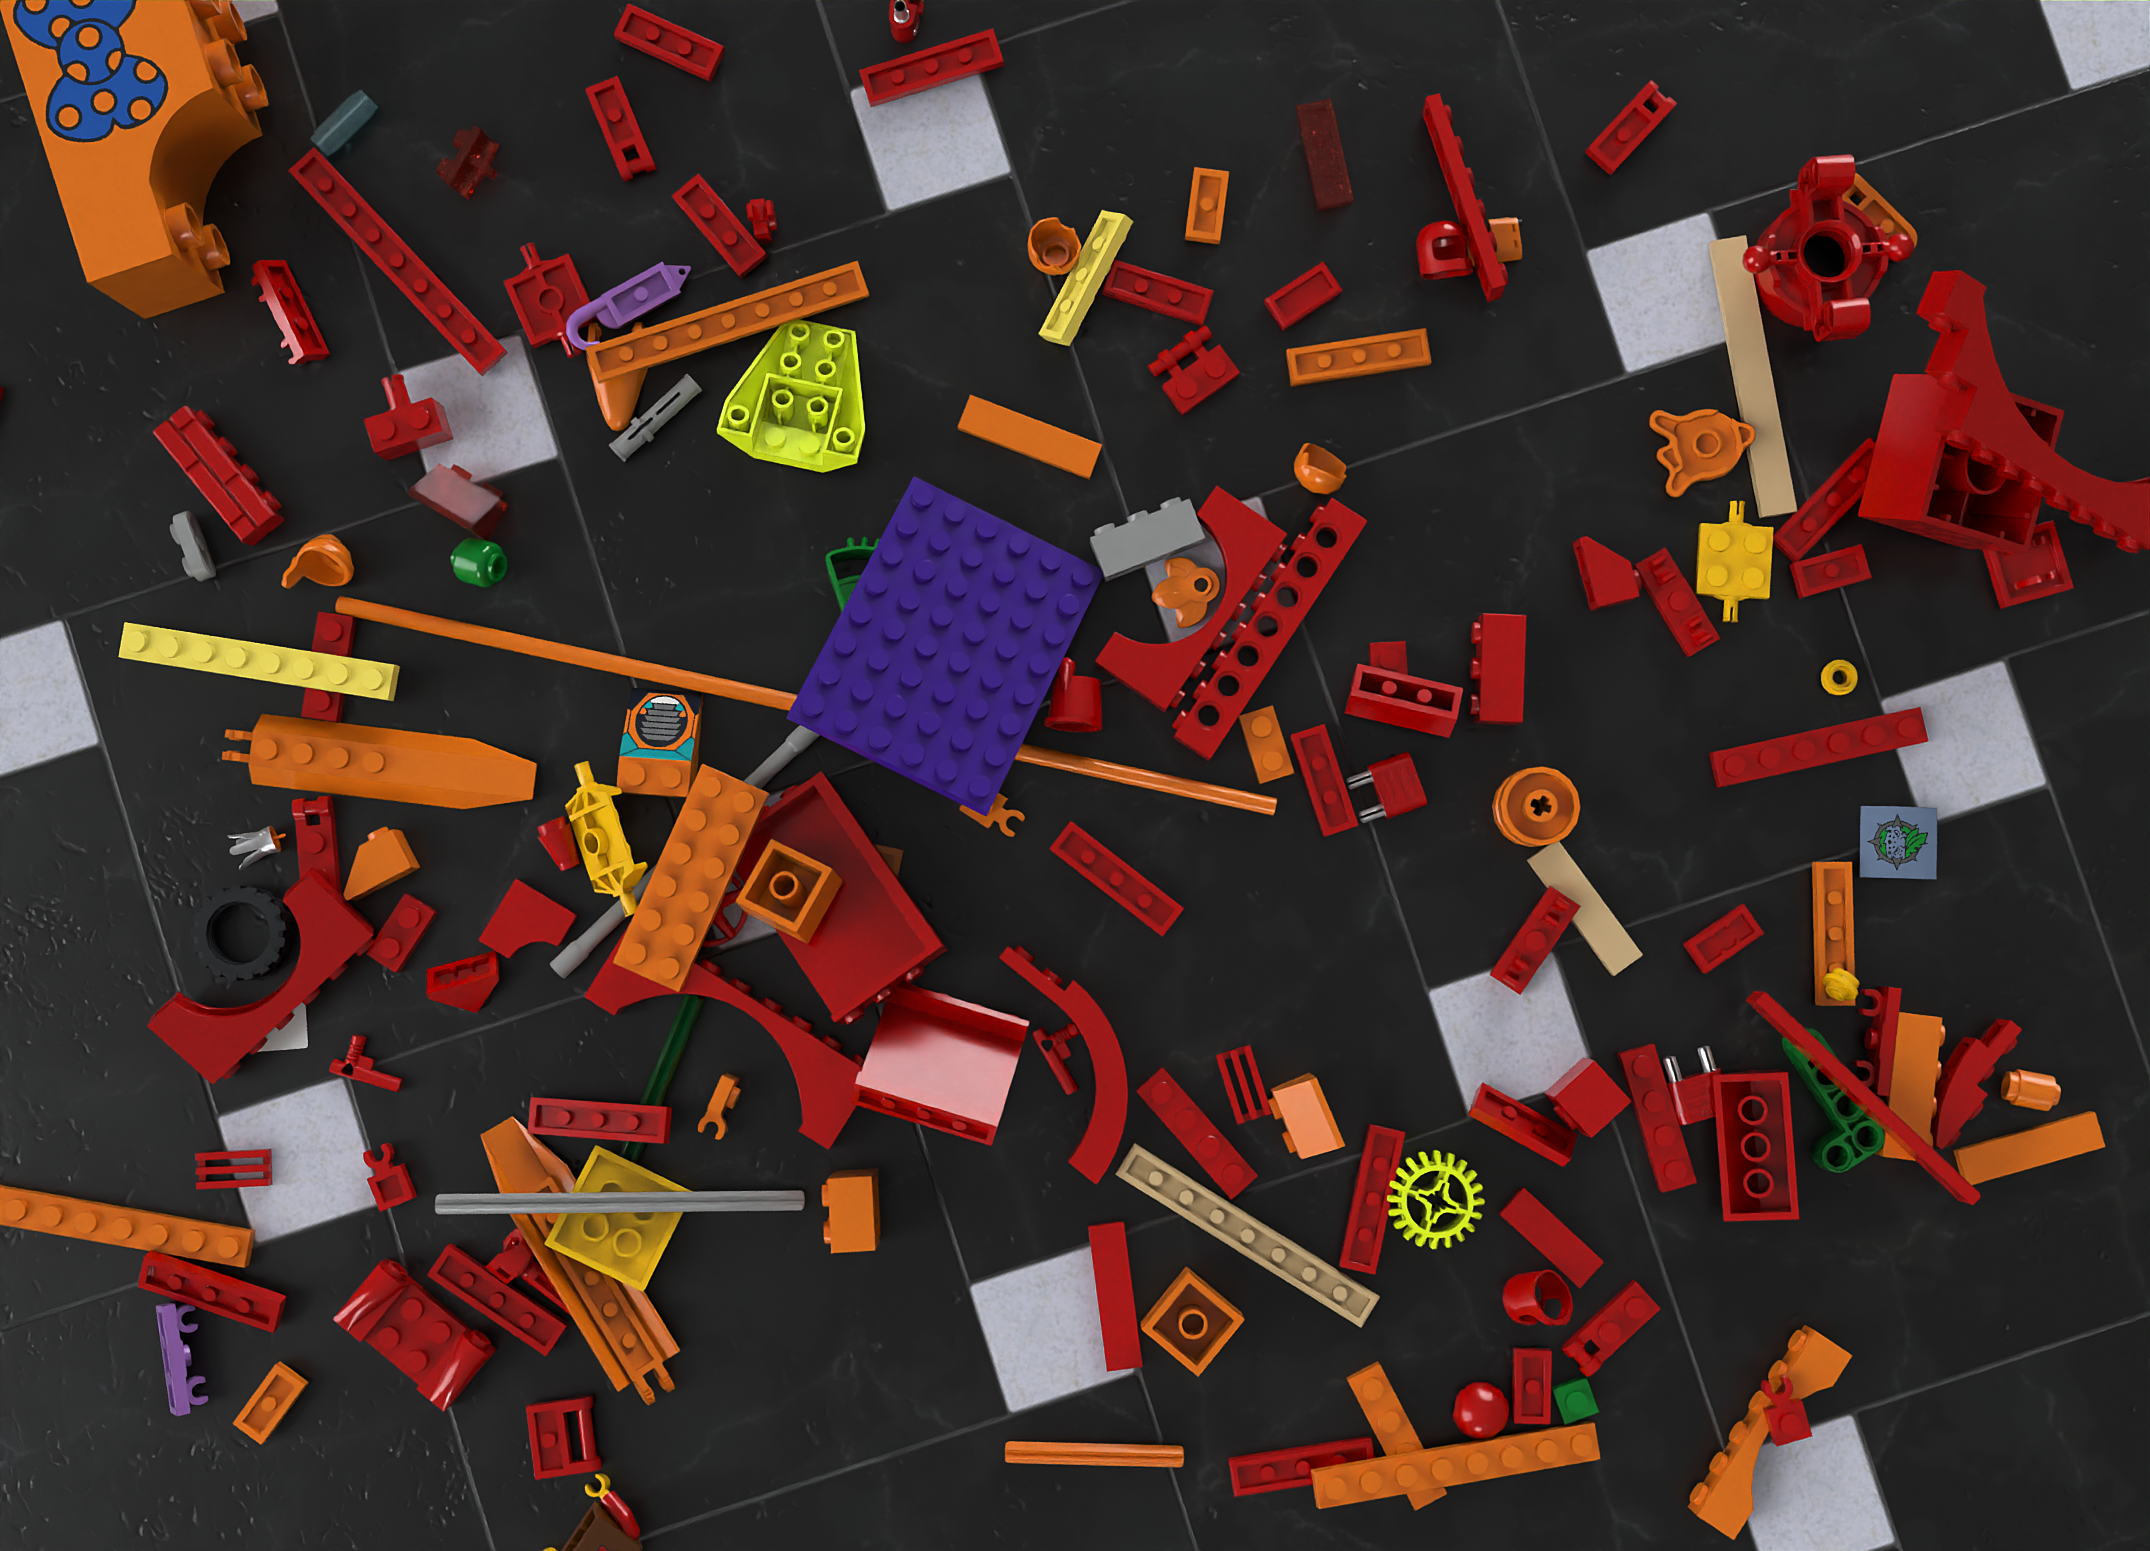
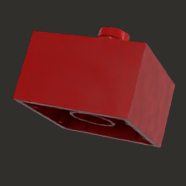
M1893 374L1858 517L1961 548L2028 554L2043 496L2024 491L2020 488L2022 483L1998 475L1996 473L1997 468L1973 460L1971 452L1947 444L1945 442L1946 437L1933 430L1949 391L1939 387L1937 379L1929 374ZM2010 392L2017 408L2031 428L2054 451L2064 410Z

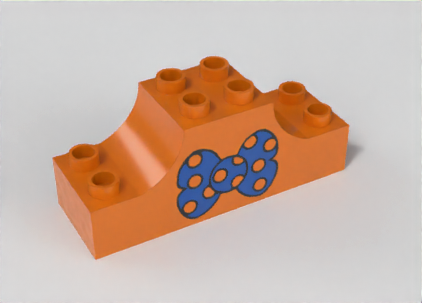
M0 0V11L87 283L144 319L225 293L218 268L230 265V255L218 228L213 223L203 226L206 198L210 186L224 162L241 146L263 136L255 110L268 106L267 94L256 69L252 64L241 67L234 44L246 41L247 33L233 1Z

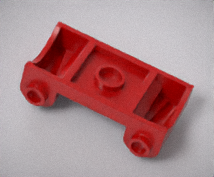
M387 1258L377 1264L333 1320L359 1342L363 1340L368 1342L419 1385L416 1389L445 1412L454 1404L465 1387L494 1355L497 1349L491 1345L490 1340L483 1333L473 1330L408 1276L407 1271L400 1264Z

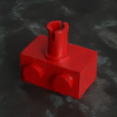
M402 374L391 375L392 381H389L388 377L381 380L390 409L388 412L364 419L375 454L388 461L453 439L444 407L439 402L430 397L411 403Z

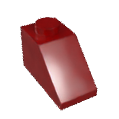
M1588 536L1581 537L1572 543L1590 611L1629 602L1640 596L1639 590L1642 588L1640 575L1636 569H1632L1630 561Z

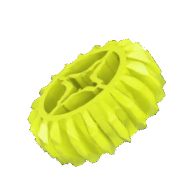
M1433 1150L1431 1161H1428L1426 1153L1422 1151L1418 1153L1420 1164L1416 1165L1408 1157L1405 1159V1162L1410 1170L1405 1172L1402 1168L1398 1167L1396 1173L1402 1177L1400 1183L1390 1181L1389 1186L1397 1189V1194L1387 1195V1201L1395 1202L1397 1205L1390 1207L1388 1214L1390 1216L1401 1215L1394 1221V1227L1401 1229L1408 1225L1403 1232V1237L1409 1240L1417 1233L1415 1238L1417 1246L1422 1247L1427 1237H1429L1431 1249H1437L1439 1238L1442 1239L1446 1248L1452 1247L1450 1236L1454 1235L1460 1242L1465 1240L1464 1235L1460 1231L1463 1227L1470 1232L1475 1231V1227L1468 1222L1470 1217L1477 1220L1482 1218V1214L1473 1210V1207L1484 1205L1485 1200L1480 1197H1473V1194L1482 1191L1483 1186L1480 1183L1470 1184L1477 1176L1474 1170L1462 1174L1467 1167V1162L1463 1159L1453 1166L1455 1155L1452 1153H1447L1443 1162H1441L1440 1151ZM1439 1171L1438 1175L1434 1176L1428 1186L1419 1187L1412 1185L1424 1173ZM1450 1174L1457 1179L1461 1186L1462 1204L1449 1197L1448 1188L1450 1183H1448ZM1434 1191H1438V1195L1450 1205L1441 1203L1439 1206L1435 1204L1436 1208H1432V1204L1419 1194L1429 1196L1432 1193L1435 1196ZM1407 1195L1421 1202L1422 1211L1420 1215L1422 1220L1420 1225L1413 1221L1408 1212ZM1446 1212L1458 1214L1447 1225L1431 1228L1432 1223L1436 1224L1441 1214Z

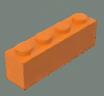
M1899 1012L1890 1097L1881 1095L1877 1097L1933 1148V1135L1930 1133L1931 1118H1934L1937 1112V1099L1934 1097L1935 1082H1938L1941 1076V1063L1938 1061L1939 1046H1942L1945 1040V1027L1942 1025L1941 1017ZM1884 1131L1885 1141L1883 1146L1874 1154L1916 1161Z

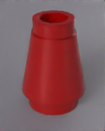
M564 816L555 818L537 827L540 834L537 838L556 865H558L560 871L567 870L581 863L578 858L579 855L571 823H566Z

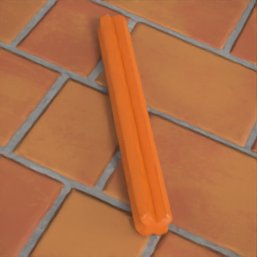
M1009 1441L1005 1445V1461L1007 1463L1182 1467L1184 1464V1449L1182 1446Z

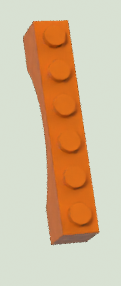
M1804 1325L1802 1330H1797L1791 1336L1788 1342L1789 1350L1782 1361L1778 1360L1771 1367L1768 1374V1382L1771 1384L1772 1391L1778 1392L1782 1388L1780 1375L1784 1374L1791 1380L1793 1385L1790 1400L1794 1398L1802 1400L1814 1392L1832 1387L1853 1355L1817 1331ZM1762 1391L1754 1394L1748 1406L1750 1409L1743 1421H1739L1734 1425L1729 1434L1730 1442L1723 1452H1718L1714 1456L1709 1466L1710 1473L1703 1483L1700 1482L1694 1487L1690 1494L1691 1502L1688 1507L1698 1517L1732 1540H1735L1754 1510L1752 1497L1753 1471L1759 1449L1769 1432L1763 1407L1773 1405L1771 1399L1765 1396Z

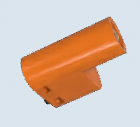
M1505 217L1487 220L1486 229L1488 232L1492 231L1497 242V252H1495L1498 263L1522 259V244L1519 227L1522 226V219ZM1467 245L1468 258L1471 259L1473 262L1469 247Z

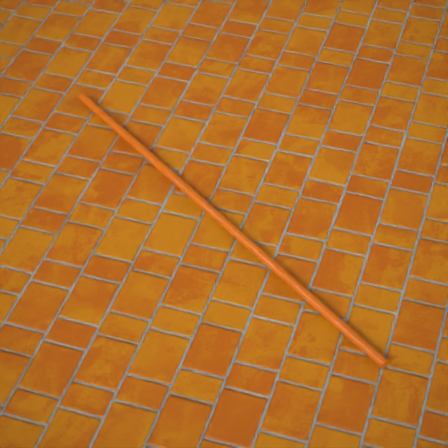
M339 596L336 602L335 610L339 614L790 711L798 696L793 693L349 597ZM1024 743L1021 744L1014 759L1268 815H1274L1277 798Z

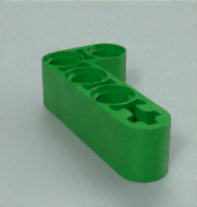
M1805 1028L1828 1051H1830L1835 1056V1054L1833 1053V1051L1831 1050L1823 1036L1818 1031L1811 1028ZM1783 1036L1782 1046L1785 1053L1835 1128L1813 1144L1811 1149L1812 1159L1817 1166L1835 1173L1845 1172L1877 1152L1883 1146L1885 1141L1884 1131L1829 1078L1824 1083H1820L1817 1078L1818 1068ZM1845 1095L1848 1098L1849 1107L1844 1113L1840 1114L1837 1109V1102ZM1865 1126L1868 1129L1869 1136L1866 1142L1859 1144L1857 1133L1861 1127ZM1832 1146H1836L1839 1156L1834 1163L1830 1164L1827 1160V1152Z

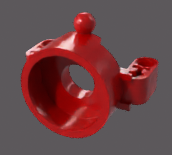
M1851 154L1812 157L1799 171L1798 189L1789 191L1791 207L1786 209L1765 229L1755 246L1745 250L1742 257L1744 269L1749 273H1753L1757 296L1765 308L1775 317L1788 324L1803 327L1804 331H1813L1817 342L1855 339L1865 332L1870 325L1871 319L1868 298L1875 291L1880 279L1886 273L1889 258L1892 261L1901 262L1907 260L1914 250V242L1910 236L1904 233H1897L1887 239L1881 226H1875L1861 210L1843 201L1842 195L1852 187L1855 179V162ZM1816 236H1826L1838 242L1845 255V264L1840 275L1831 278L1822 277L1809 268L1804 258V246L1808 239Z

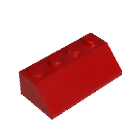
M1787 1069L1749 1070L1713 1075L1724 1221L1798 1220L1799 1208Z

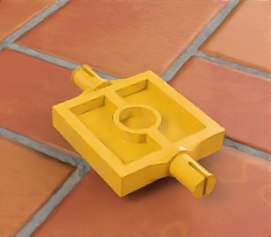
M1730 501L1729 522L1722 524L1701 523L1699 525L1695 595L1713 596L1724 601L1722 621L1738 622V602L1746 599L1767 600L1770 596L1774 527L1752 526L1744 523L1745 502L1739 501L1737 503V501Z

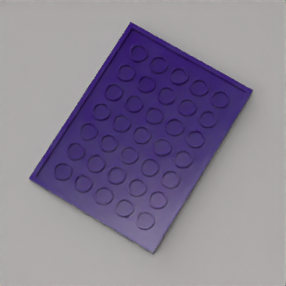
M914 476L793 703L787 719L987 816L1103 577L1102 570Z

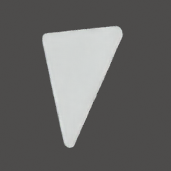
M302 1002L292 1011L295 1015L281 1030L274 1027L265 1036L268 1041L258 1052L307 1048L306 1006Z

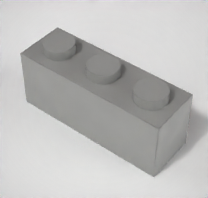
M1176 497L1160 504L1161 510L1148 515L1147 510H1143L1127 517L1128 523L1115 528L1114 523H1110L1094 530L1095 536L1090 537V545L1099 568L1102 570L1105 582L1204 544L1205 536L1190 499L1181 502L1180 497Z

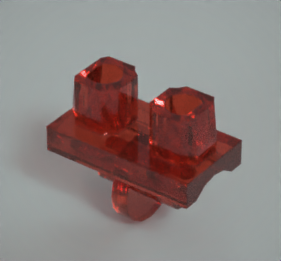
M475 126L472 127L471 131L458 130L453 139V146L459 150L453 161L448 158L442 159L436 168V173L443 178L442 181L461 197L468 200L476 186L480 185L484 176L495 180L498 175L490 166L496 157L495 153L500 145L490 139L482 129Z

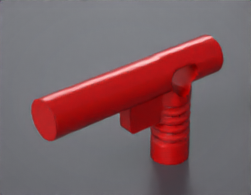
M1074 1022L1069 1023L1066 1027L1064 1026L1063 1029L1061 1028L1051 1035L1047 1034L1044 1027L1031 1033L1067 1096L1079 1089L1063 1061L1071 1055L1065 1042L1080 1034ZM1043 1040L1053 1041V1046L1049 1051L1045 1050L1042 1045Z
M353 1034L345 1062L334 1059L330 1065V1073L399 1093L404 1079L372 1070L375 1060L361 1054L367 1038ZM349 1064L353 1067V1074L346 1071V1067Z

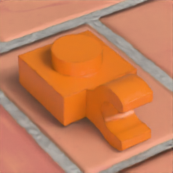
M728 1073L721 1076L708 1105V1111L698 1124L699 1132H704L708 1122H715L718 1125V1133L715 1139L720 1140L727 1132V1123L723 1114L726 1112L727 1107L730 1109L734 1108L740 1096L741 1089L736 1087L740 1078Z

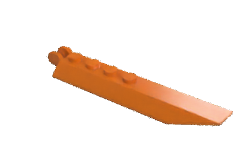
M261 714L253 732L226 729L225 737L229 738V740L252 741L250 755L228 750L226 752L223 751L222 760L249 763L252 784L457 809H470L532 800L534 795L537 763L475 739Z
M513 1116L480 1135L500 1193H571L577 1180L568 1165L533 1134H527L528 1130ZM560 1213L510 1214L617 1392L633 1382L643 1401L648 1406L655 1402L654 1393L646 1383L643 1375L652 1369L662 1389L668 1393L675 1389L674 1383L662 1362L681 1350L646 1293L544 1245Z

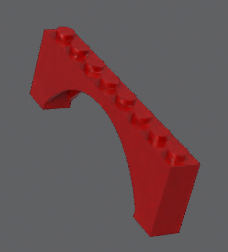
M626 929L584 997L614 1016L620 1015L628 1005L647 998L668 994H696L712 997L730 1003L745 1011L760 1022L774 1037L792 1067L802 1105L803 1124L798 1131L829 1150L858 1106L851 1104V1098L858 1072L862 1071L866 1058L858 1053L851 1057L841 1050L844 1045L827 1034L821 1038L811 1032L813 1025L803 1018L795 1015L791 1019L782 1014L780 1011L783 1007L769 997L764 996L760 1000L750 994L753 988L736 977L732 981L720 975L722 968L708 959L704 958L702 962L695 960L681 992H677L614 964L613 960L627 932Z

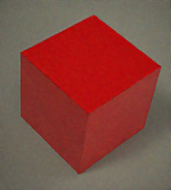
M1584 1057L1544 1092L1555 1105L1553 1109L1572 1130L1576 1128L1579 1133L1590 1138L1594 1137L1632 1102L1595 1060Z

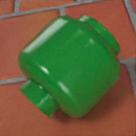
M467 538L451 554V564L455 576L460 581L468 584L491 587L496 582L502 580L507 570V558L502 548L494 542L478 538Z

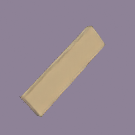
M1559 841L1555 844H1548L1527 860L1547 888L1549 885L1581 906L1571 921L1611 976L1617 975L1643 955Z

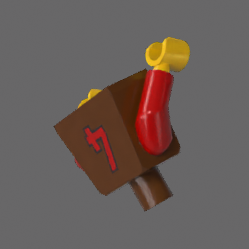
M603 1473L595 1474L602 1484L601 1490L596 1491L588 1483L585 1485V1491L591 1497L599 1496L601 1501L600 1503L593 1502L561 1551H642L643 1547L639 1538L640 1528L630 1508L615 1491H609L610 1479L607 1475ZM549 1547V1548L544 1549L543 1551H557V1550H556L555 1548Z

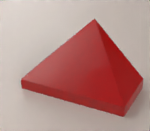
M497 951L427 969L428 998L477 1013L499 981V957Z

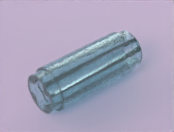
M359 89L356 93H352L313 131L314 134L310 139L329 157L374 115L373 112L378 107Z

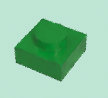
M1584 1375L1551 1387L1560 1417L1565 1425L1599 1413L1588 1380Z

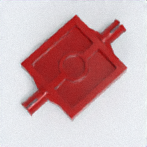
M528 243V249L523 245L520 251L528 267L519 275L503 282L529 342L535 349L548 342L561 340L567 358H574V353L578 356L582 351L569 341L566 334V323L572 313L591 301L573 260L567 253L553 260L541 261L534 243ZM595 316L582 323L578 330L599 320Z

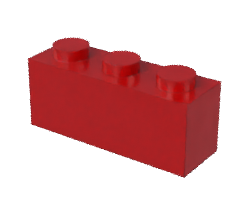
M1483 613L1477 618V622L1472 623L1471 643L1476 644V658H1471L1470 679H1475V693H1470L1469 714L1474 715V723L1517 725L1523 722L1526 615Z
M1357 664L1351 681L1344 714L1449 738L1458 718L1463 688Z

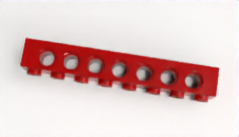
M1331 498L1327 506L1321 502L1309 519L1310 522L1314 523L1313 527L1307 535L1300 532L1289 549L1295 554L1288 564L1281 561L1270 577V580L1275 582L1274 586L1268 594L1263 591L1260 592L1250 607L1256 613L1249 623L1243 620L1240 622L1231 636V639L1236 641L1229 653L1222 650L1211 666L1216 671L1209 683L1204 679L1201 681L1191 696L1197 702L1190 712L1183 709L1172 725L1177 730L1173 738L1207 761L1211 759L1367 523L1366 519L1334 498ZM1326 531L1332 534L1335 541L1334 546L1330 548L1320 546L1316 540L1317 533ZM1303 560L1311 562L1315 567V575L1309 578L1301 576L1297 571V563ZM1281 590L1291 591L1296 598L1295 605L1292 607L1282 606L1277 600V593ZM1262 619L1273 621L1276 625V634L1271 637L1261 635L1257 628L1258 622ZM1244 648L1253 650L1257 656L1256 664L1250 667L1242 665L1238 660V652ZM1223 678L1233 679L1237 684V693L1233 696H1224L1218 689V682ZM1210 707L1217 712L1218 721L1215 725L1205 726L1199 721L1198 713L1202 708Z

